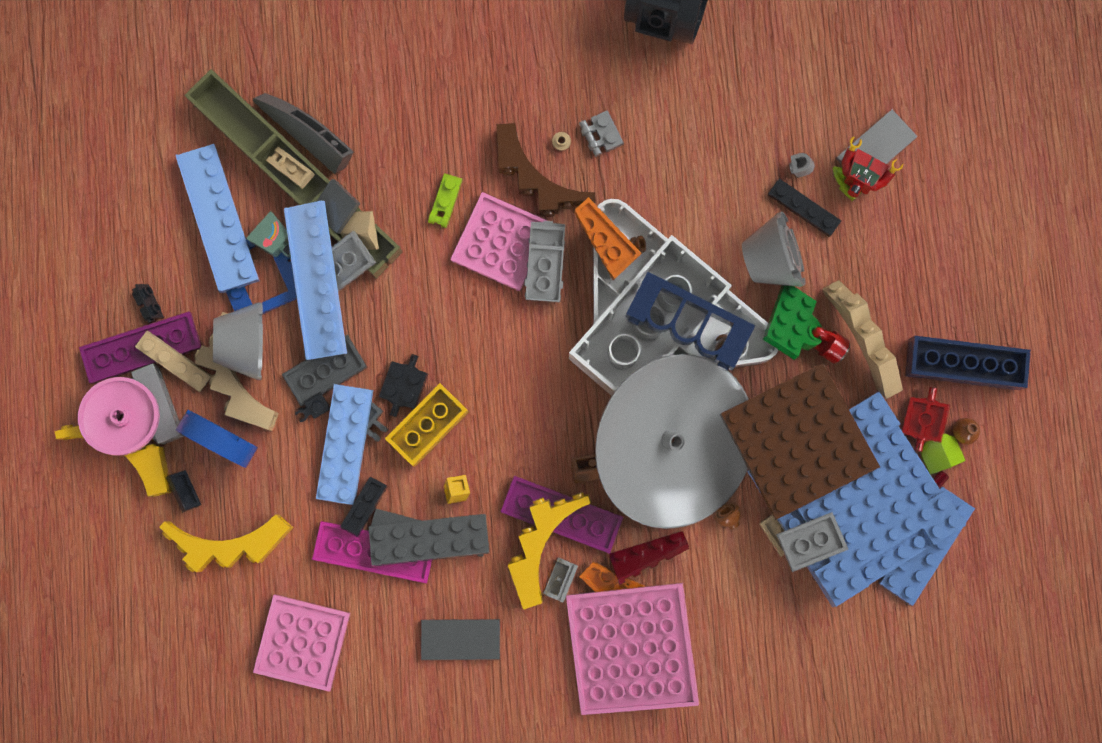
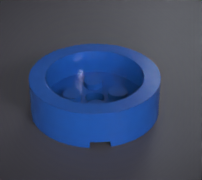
M188 409L176 428V431L244 468H247L258 449L257 446Z

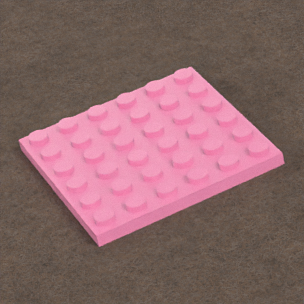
M683 583L566 596L581 715L699 705Z

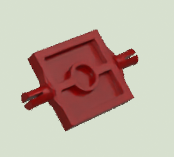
M929 387L927 398L910 397L902 432L905 436L913 437L917 440L914 449L917 452H922L924 442L942 443L950 405L939 403L935 400L936 388Z

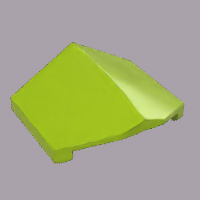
M948 434L943 435L942 443L927 441L923 446L922 452H920L930 475L965 461L956 438Z

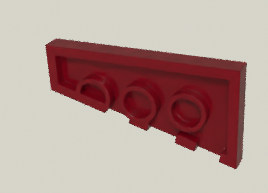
M683 531L610 553L609 557L618 583L621 585L625 583L626 578L640 575L641 571L649 566L652 569L658 565L659 561L663 559L669 560L689 549V545Z

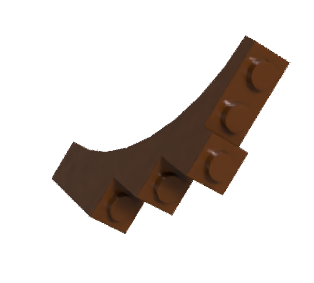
M515 123L496 124L499 173L513 175L514 172H518L519 194L533 196L534 193H538L539 215L553 217L555 214H558V206H562L563 209H570L573 206L582 204L588 197L595 203V192H579L567 189L551 182L540 174L529 162L521 148Z

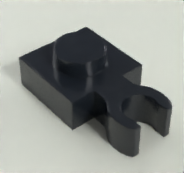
M320 391L305 400L304 404L306 406L297 408L295 415L304 413V416L299 418L300 422H304L309 415H312L315 419L329 411L330 405Z

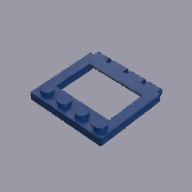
M246 238L249 250L256 247ZM282 252L278 257H274V260L288 291L262 302L263 314L297 299L292 262L288 261L291 257L288 258ZM245 286L226 291L234 311L252 305Z

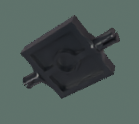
M411 354L408 364L391 362L379 395L380 398L388 400L393 404L390 416L397 418L400 407L415 409L418 405L429 374L415 367L419 358L417 355Z

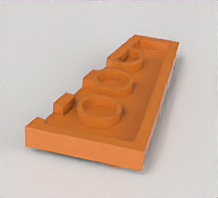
M589 197L574 210L577 219L612 280L617 278L642 254Z

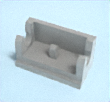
M558 557L543 594L564 602L578 565Z

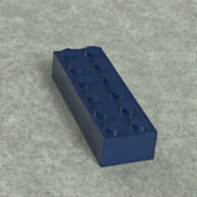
M913 336L908 339L905 376L1022 390L1028 388L1031 350Z

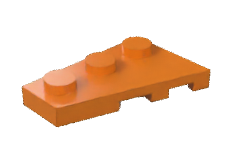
M592 562L579 576L595 592L646 587L629 578L625 579V583L619 585L614 571L595 562Z

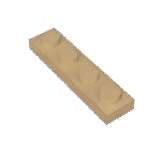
M149 331L145 332L135 346L199 392H201L212 377L211 374Z

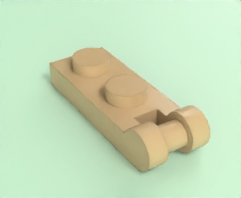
M277 147L274 150L275 153L265 161L303 189L315 174L283 149Z

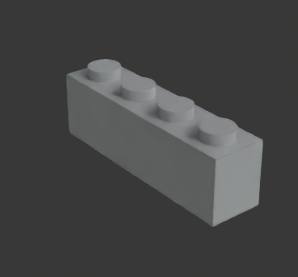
M150 364L131 372L133 376L131 379L145 385L153 393L159 406L160 420L153 440L158 444L164 445L184 437V435L176 431L180 421L159 366Z

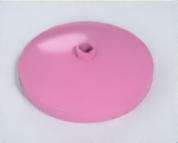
M125 377L109 378L94 385L83 397L78 411L79 429L86 442L94 449L114 456L128 455L147 445L155 435L160 420L159 406L153 393L140 382ZM124 415V418L120 421L119 417Z

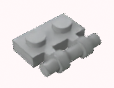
M608 110L591 117L593 124L591 126H588L586 120L579 123L582 129L581 133L586 137L589 143L588 147L590 151H593L595 157L602 154L599 149L600 147L604 146L606 152H609L624 144ZM597 132L600 140L595 141L592 133Z

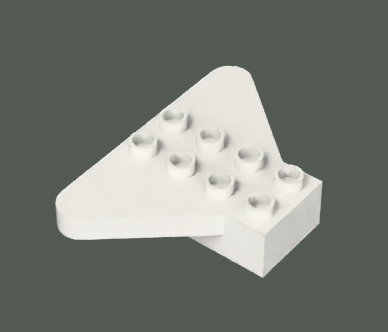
M608 199L598 205V208L629 240L632 237L637 238V236L641 235L646 241V251L614 280H612L593 246V326L569 352L568 359L611 396L630 374L653 360L678 354L704 357L698 353L694 343L681 345L675 342L670 335V330L658 333L652 331L646 322H644L643 326L640 324L635 326L627 321L628 318L625 315L647 272L756 325L735 368L762 364L777 354L778 349L763 340L768 322L729 291L732 285L674 236L671 235L669 239L666 238L630 206L619 199ZM660 291L650 311L652 321L660 326L669 324L678 310L681 301ZM685 304L675 324L678 335L683 338L694 337L706 314ZM710 316L700 338L703 347L709 351H714L716 338L722 334L727 336L731 326ZM704 357V358H707V359H710V360L714 361L716 357H712V358Z

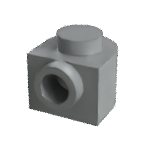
M799 153L791 156L792 163H789L790 171L797 178L813 172L815 164L807 154Z

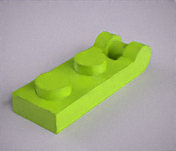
M444 173L428 223H437L441 227H448L463 181L462 178ZM438 212L445 213L443 217L437 216Z

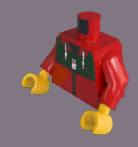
M853 136L849 140L851 146L847 148L841 165L842 174L845 176L844 183L850 186L847 193L851 197L857 198L860 192L868 194L870 190L877 191L887 186L895 176V172L902 169L903 164L900 168L896 169L894 162L897 159L892 162L891 169H888L889 165L860 149L855 151L856 148L861 146L862 140L860 139L857 145H853L852 142L855 138Z

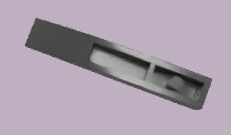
M267 93L253 98L252 101L261 110L267 113L334 174L347 167L354 151L315 118L292 104Z

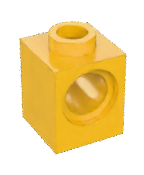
M466 475L447 478L443 485L447 504L466 501L470 494Z

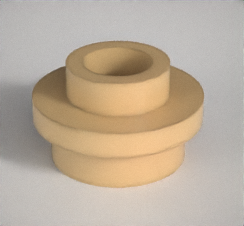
M558 132L553 136L552 144L555 149L564 151L569 148L571 138L565 132ZM563 138L565 142L559 143L558 140Z

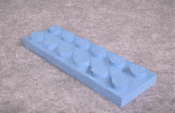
M334 384L316 499L349 505L355 503L373 390Z

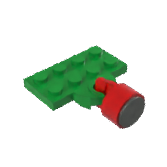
M781 285L763 337L764 341L793 360L799 357L801 348L808 351L814 348L819 351L820 356L832 364L840 362L850 348L849 339L837 331L830 332L824 330L818 319L812 315L816 300L795 286Z

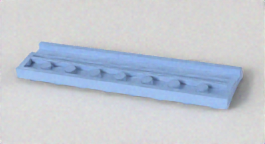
M215 144L179 155L176 154L175 156L218 291L226 293L228 290L259 282V277Z
M325 201L284 208L306 360L347 354Z

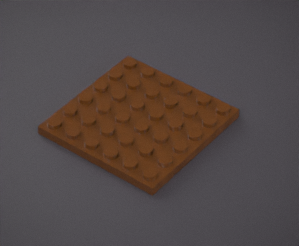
M824 363L720 414L775 520L880 468Z

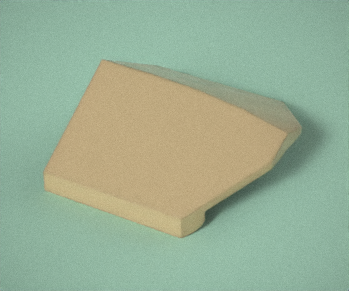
M373 211L354 212L340 233L342 238L355 231L367 250L379 249Z

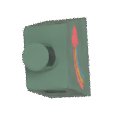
M270 211L248 235L247 239L250 243L275 258L281 252L289 258L291 255L287 229Z

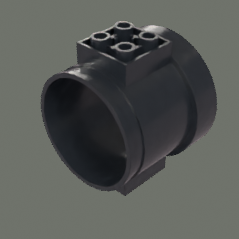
M626 0L624 21L635 23V32L670 42L674 36L675 40L693 44L708 0Z

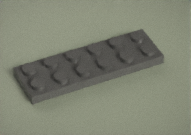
M486 514L369 526L372 567L490 554Z

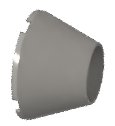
M784 212L777 213L742 243L745 264L751 279L755 283L805 286L806 279L801 276V272H804V266L793 230L789 229L786 225V222L789 220Z
M257 302L213 319V362L255 380L262 379V302Z

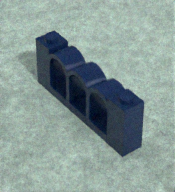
M647 272L625 315L628 318L627 321L635 326L639 324L643 326L644 322H646L652 331L661 333L670 330L672 339L678 344L690 345L694 343L698 353L708 358L716 357L714 362L717 363V367L728 371V369L732 371L735 368L756 326L650 272ZM660 291L681 301L672 321L663 326L655 324L650 317L651 308ZM685 304L706 314L697 334L692 338L681 337L675 328L676 321ZM710 316L731 326L721 348L717 351H709L701 344V334Z

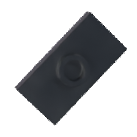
M186 470L167 477V481L182 513L202 505Z

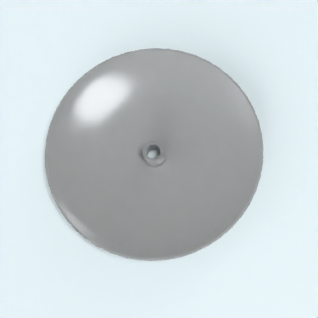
M687 354L670 355L653 360L638 368L615 390L599 422L596 435L595 458L599 478L605 492L614 505L626 516L643 525L655 528L684 527L699 522L713 514L737 490L748 468L720 414L749 399L741 384L729 371L717 367V363L701 356Z

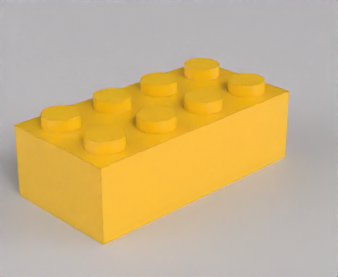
M439 383L385 439L415 467L469 411Z

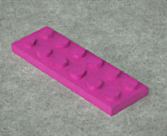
M324 521L320 522L312 560L428 583L432 560L372 567L369 531L362 530L359 537H356L341 529V525Z

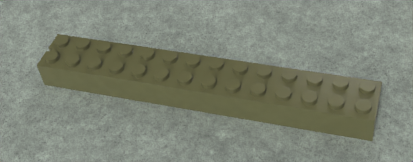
M212 69L185 94V97L298 205L318 200L330 180ZM277 147L283 149L315 174L303 189L265 161L275 153L274 150ZM375 224L379 249L368 250L376 264L367 271L377 279L388 268L387 263L392 264L403 251L400 246ZM329 227V234L337 242L343 239L340 233H335Z

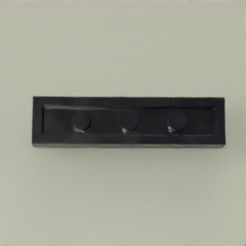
M780 178L768 193L769 197L828 237L833 234L841 222L839 218Z

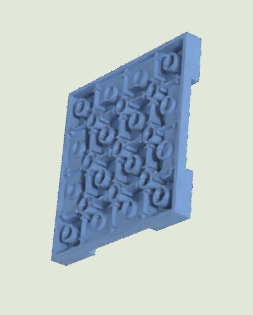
M880 392L849 409L880 468L777 519L783 530L786 531L833 512L849 550L807 566L832 607H837L911 558L966 526V523L945 491L941 492L899 427L900 422ZM748 470V471H747L748 474L750 475V477L752 478L753 482L755 483V481H754V479H753V477H752L750 471Z

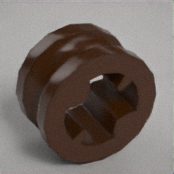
M640 235L637 238L632 237L630 239L632 244L641 253L646 251V241L643 236Z

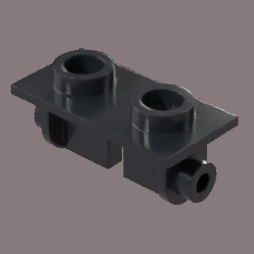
M136 284V287L132 289V296L138 306L144 304V307L139 309L144 321L151 324L155 322L154 319L164 318L161 307L157 303L149 284Z

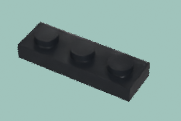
M369 477L341 524V529L359 537L386 491L387 485Z

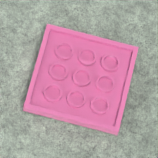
M482 192L451 257V261L520 291L527 277L531 221L543 222L547 220Z
M276 594L273 595L253 673L330 692L350 613Z

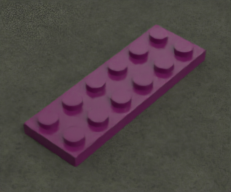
M186 312L79 347L89 383L95 384L150 364H156V361L135 347L146 331L151 332L182 355L200 349L201 343L192 313Z
M514 476L501 512L535 525L529 508L533 504L532 501L544 497V500L549 499L551 506H553L557 500L565 498V501L573 498ZM588 504L564 518L553 532L610 554L623 517Z

